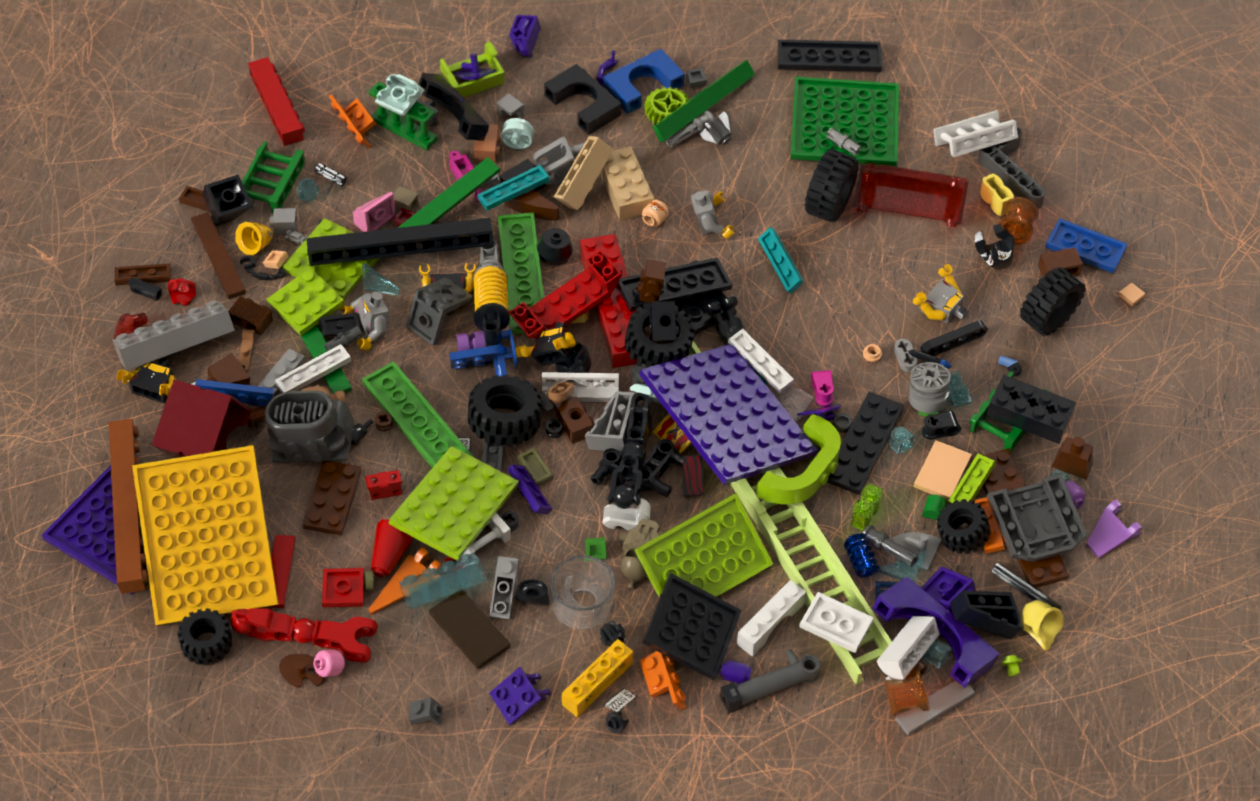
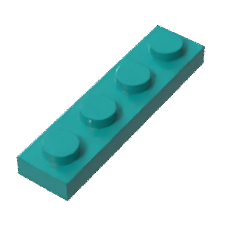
M538 165L478 194V200L488 211L549 182V175L541 165Z
M769 227L758 240L786 291L792 294L804 283V280L776 230Z

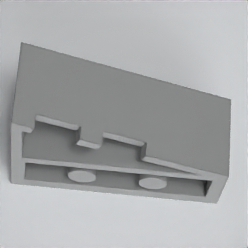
M616 391L605 406L601 417L595 420V425L585 435L589 450L605 451L606 449L614 448L622 451L623 446L626 444L630 404L635 394L634 392Z

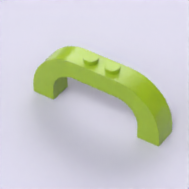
M812 414L804 424L803 433L821 451L808 468L797 477L785 478L767 471L758 482L756 497L775 504H795L812 497L821 485L826 484L830 473L833 474L837 468L841 439L837 429L829 421Z

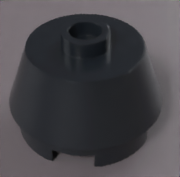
M552 228L547 230L537 242V251L542 261L545 262L547 260L553 262L554 265H561L567 262V259L572 255L573 246L569 235L564 230Z
M575 341L576 345L572 348L570 361L556 363L557 372L587 373L592 365L587 347Z

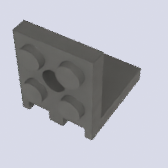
M446 277L416 289L406 327L432 346L436 345L439 341L446 313L471 303L473 296Z

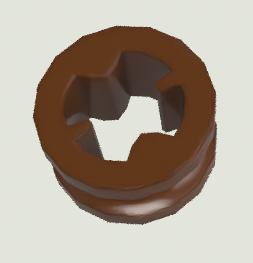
M380 412L375 416V426L379 431H388L392 428V416L388 412Z

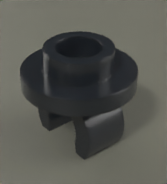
M612 712L606 717L607 727L613 733L621 732L629 722L628 719H622L621 712Z

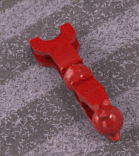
M264 608L233 610L230 621L233 630L239 634H245L266 642L270 640L293 642V638L301 644H308L312 641V645L339 650L348 661L361 663L368 662L371 659L372 653L367 645L358 643L357 639L375 635L378 628L375 620L359 616L350 618L344 623L316 620L314 623L308 618H300L296 621L295 616L292 617Z

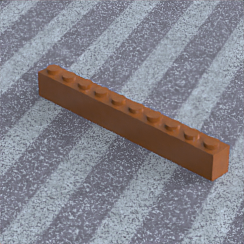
M132 418L109 422L117 585L121 594L144 591L145 582H148L147 570H144V565L147 564L145 553H143L144 543L132 465L141 464L140 457H137V453H140L139 441H136V438L139 437L138 426H134Z

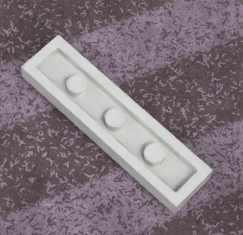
M741 329L729 338L728 343L734 346L737 352L778 393H781L794 382V379L744 329Z
M340 344L275 380L276 385L282 393L298 391L351 362V357Z

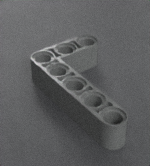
M1017 127L1018 138L980 149L978 162L991 174L1000 177L1003 184L1028 207L1039 209L1043 204L1045 189L1007 156L1020 146L1022 130Z

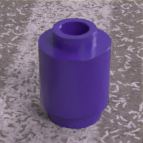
M728 660L727 664L723 663L720 675L724 676L723 680L740 684L749 680L752 667H747V664Z

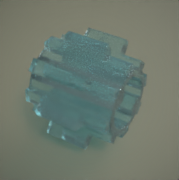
M301 179L298 184L299 187H296V193L299 194L300 199L310 202L316 198V193H319V187L313 179Z

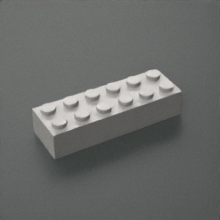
M211 301L204 307H195L188 310V313L182 315L175 314L169 320L156 321L147 328L139 327L134 330L135 332L128 335L127 333L120 334L116 337L117 339L112 340L119 361L126 370L235 331L228 310L220 301Z

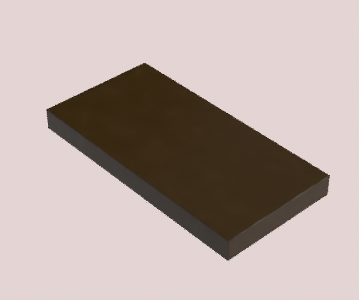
M462 588L429 610L432 618L477 669L511 647L510 642Z

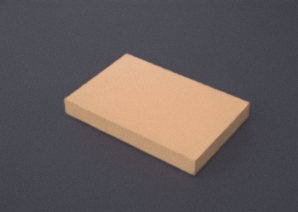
M936 440L913 487L932 495H939L948 501L958 486L972 454Z

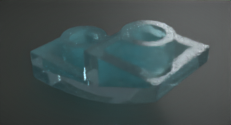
M960 371L950 372L949 400L952 405L957 407L972 403L967 384L964 385Z

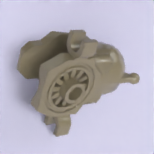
M644 518L639 521L636 527L629 530L628 534L622 532L619 538L621 540L620 545L624 551L620 567L623 575L630 579V583H628L629 589L634 588L635 581L647 577L634 549L663 534V532H658L659 525L655 521Z

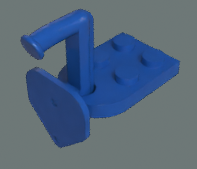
M511 329L502 331V339L509 338L510 347L502 346L499 343L498 345L449 353L451 368L462 370L467 368L468 365L480 367L484 366L486 362L493 361L495 373L501 377L507 375L505 360L513 359L514 369H517V356Z

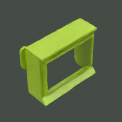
M491 42L484 44L485 54L477 56L478 64L488 62L491 69H496L497 71L476 80L458 85L452 74L463 70L461 64L463 62L471 63V59L447 66L443 58L440 59V72L443 73L447 82L463 98L505 84L504 71L495 57L497 56V51Z

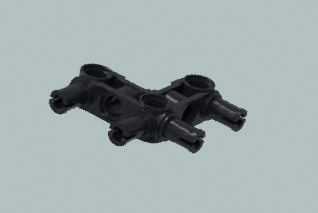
M660 440L651 450L649 457L641 463L640 471L643 478H646L643 479V492L653 490L666 498L670 495L672 487L659 479L673 463L683 468L682 456H685L679 452L678 448L674 447V443L671 440ZM614 448L604 451L603 458L599 462V468L591 476V481L595 485L599 486L608 474L612 475V472L618 469L622 459L621 451ZM625 481L626 484L631 485L635 489L634 481Z

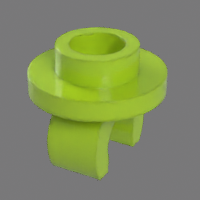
M1017 655L1005 657V661H1002L1001 664L1002 666H1007L1008 676H1017L1019 674L1018 664L1022 663V659L1017 658Z

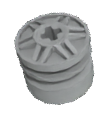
M926 362L920 363L911 370L909 402L913 408L923 413H935L945 409L949 401L951 378L950 372L946 367L938 363Z

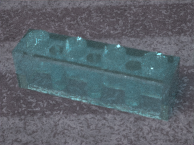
M465 554L458 561H447L439 568H428L423 571V574L407 576L399 584L406 605L413 609L484 582L486 578L480 559L475 554Z

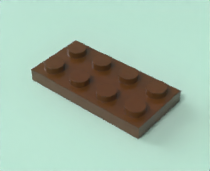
M331 461L322 462L304 519L303 529L337 535L343 534L362 471L361 466Z

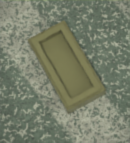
M535 448L517 456V460L525 467L537 486L553 480V474Z

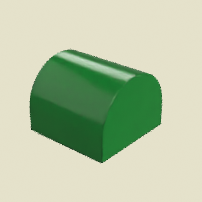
M929 495L926 499L922 517L937 520L938 515H941L940 511L945 509L946 500L939 495Z

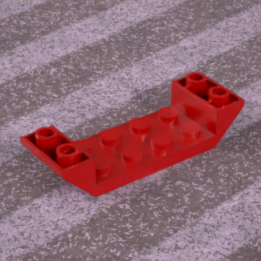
M602 250L586 259L588 268L530 308L525 302H522L509 311L510 316L529 339L539 338L541 332L553 329L557 322H562L567 326L611 296L622 274Z

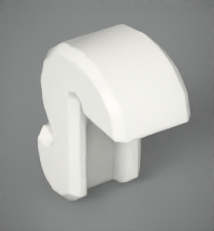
M642 498L637 508L622 509L618 508L615 504L607 505L604 507L603 524L610 529H616L617 526H621L626 530H631L638 525L640 520L644 518L650 520L651 505Z

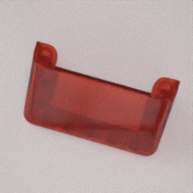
M862 162L860 164L853 207H857V211L867 212L868 209H876L947 222L946 226L957 227V224L961 225L969 179Z

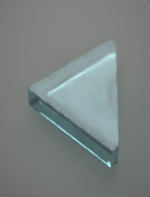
M363 263L364 290L398 295V287L369 265Z
M922 551V553L917 554L918 561L913 567H910L901 560H896L892 564L880 566L878 572L898 580H902L907 576L915 582L927 552Z

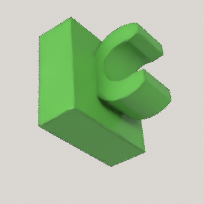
M605 537L585 539L586 560L606 559Z

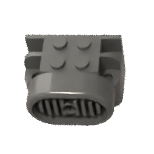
M311 390L284 392L275 396L268 403L265 409V420L268 424L269 448L273 451V463L348 460L354 420L345 402L332 400L329 395L322 391Z

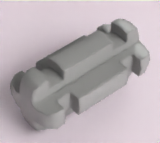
M292 230L287 231L285 235L286 240L290 239L291 242L302 244L308 237L295 231L292 232Z

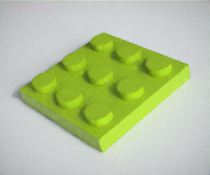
M311 267L266 299L267 303L300 336L320 323L319 319L321 317L331 315L345 304L344 299Z

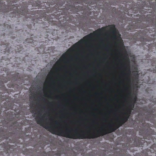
M529 579L519 584L514 597L516 600L531 605H550L548 587L545 583L536 579Z

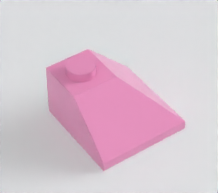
M389 192L356 208L353 211L354 224L363 232L378 230L393 220L396 216L394 194Z

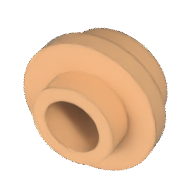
M870 344L863 350V357L869 362H877L882 357V351L878 345Z

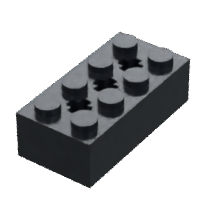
M1003 375L990 401L987 416L1060 444L1073 416L1076 402Z

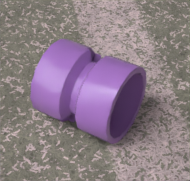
M475 331L471 335L467 333L456 334L458 351L486 347L483 331Z

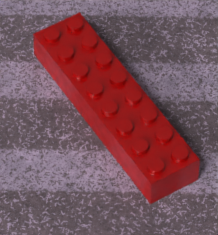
M616 234L579 240L580 257L584 271L588 268L586 259L602 250L622 274L621 278L628 277ZM616 286L611 296L595 306L612 368L637 363V359L632 361L629 357L630 352L627 353L625 349V335L631 314L636 311H629Z

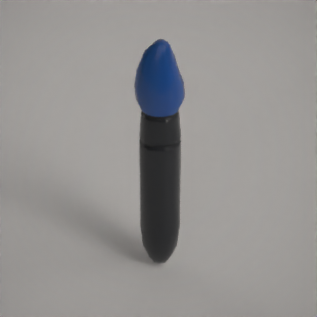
M918 350L908 351L915 358L951 368V364L945 359H939Z

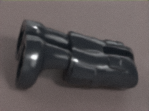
M736 296L725 299L721 304L714 302L705 307L706 314L713 317L716 321L715 329L725 345H729V338L741 329H744L741 319L735 317L734 308L738 304ZM721 310L725 314L728 321H724Z

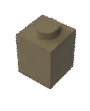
M401 186L395 192H392L394 194L395 212H399L401 208L414 212L419 206L418 193Z

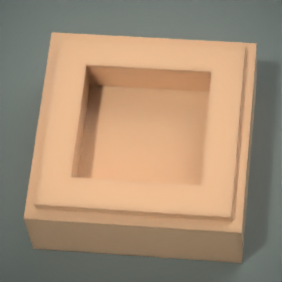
M272 250L263 264L267 268L280 269L289 256L285 251Z
M1130 283L1119 292L1118 296L1133 307L1145 297L1146 293L1133 283Z

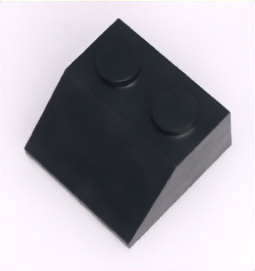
M239 175L204 186L202 195L216 225L232 221L253 207Z

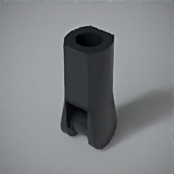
M135 277L128 281L130 290L133 293L156 301L162 296L163 291L161 287Z

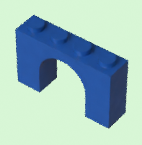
M659 49L604 76V88L621 102V108L626 114H629L642 107V95L631 84L633 80L639 77H652L660 81L666 89L670 86L672 89H679L684 86L685 73L662 49Z

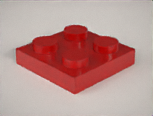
M364 568L323 569L322 607H363Z

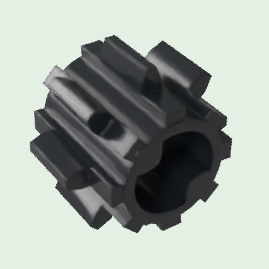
M609 621V623L604 624L600 628V640L605 646L609 645L610 647L617 639L622 643L626 640L625 629L620 623L617 625L615 621Z

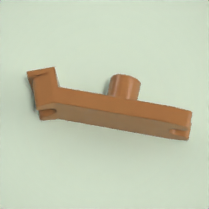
M243 330L242 343L238 361L245 368L246 372L250 368L255 330Z

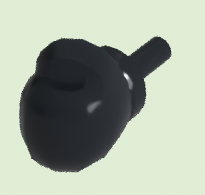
M371 419L364 425L360 423L354 425L352 445H358L360 439L367 434L366 428L373 423Z

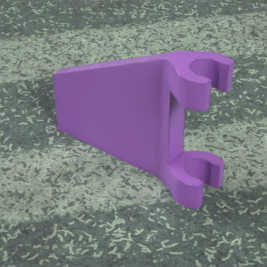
M1117 499L1105 508L1086 543L1098 558L1103 557L1127 540L1141 534L1139 530L1142 527L1138 522L1133 523L1127 529L1115 516L1121 511L1119 507L1122 506Z

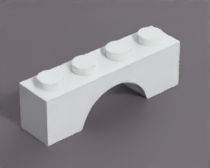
M790 580L738 632L737 645L753 657L766 644L769 635L776 625L786 616L792 617L804 605L806 591Z

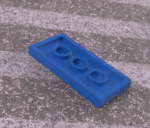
M1059 218L1046 242L1045 248L1059 251L1075 247L1082 262L1114 274L1128 244Z

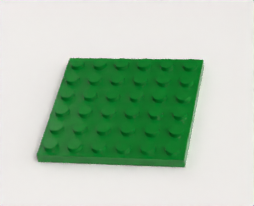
M795 77L790 159L820 161L826 151L834 149L855 157L859 164L897 166L899 83ZM833 128L842 135L849 136L850 140L862 146L861 149H858L860 152L855 156L846 149L839 148L838 144L826 138V135H829L828 131Z

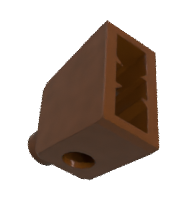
M233 353L212 364L207 369L208 381L250 385V376Z
M1066 437L1051 467L1087 480L1093 465V447L1086 444L1081 437H1075L1074 439Z

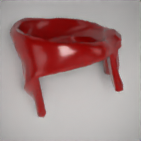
M184 278L170 280L168 282V291L172 304L180 303L187 306L196 295V284Z

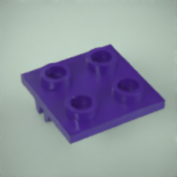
M519 667L489 692L509 725L514 724L540 700H546V695L550 696L552 694L549 689L536 690L532 686V684H536V679L541 680L539 673L533 675L525 674L522 667Z

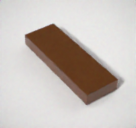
M171 263L115 267V286L129 285L128 281L134 277L147 283L169 282L171 280Z

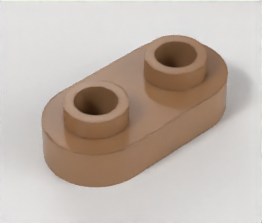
M557 382L548 389V399L556 404L562 403L574 394V384L571 382Z

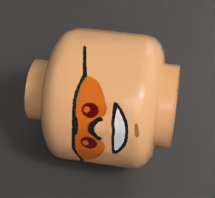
M659 200L651 201L642 211L643 221L649 226H660L669 216L667 205Z

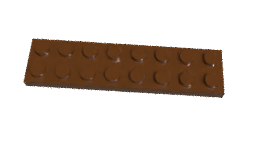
M1008 448L983 455L994 460L996 463L983 484L986 495L1002 489L1009 491L1026 486ZM1060 555L1034 562L1017 559L1027 582L1035 588L1069 578V573Z

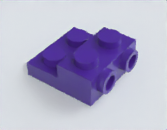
M941 567L921 587L952 614L950 602L962 590L976 591L974 580L945 567Z

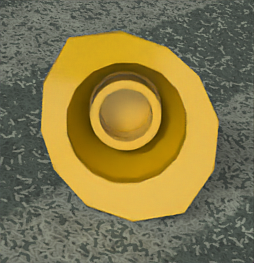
M244 222L236 230L235 241L243 253L255 255L271 242L274 232L266 225Z

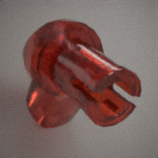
M144 312L130 315L129 313L121 315L115 328L114 339H117L116 337L120 334H130L135 325L147 324V315Z

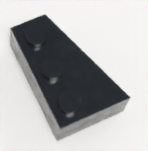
M962 590L950 602L955 621L1009 640L1024 629L1012 592Z

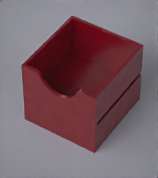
M174 379L152 446L173 458L227 450L226 441L228 435L233 429L248 424L252 410L231 395L206 388L203 389L202 387Z

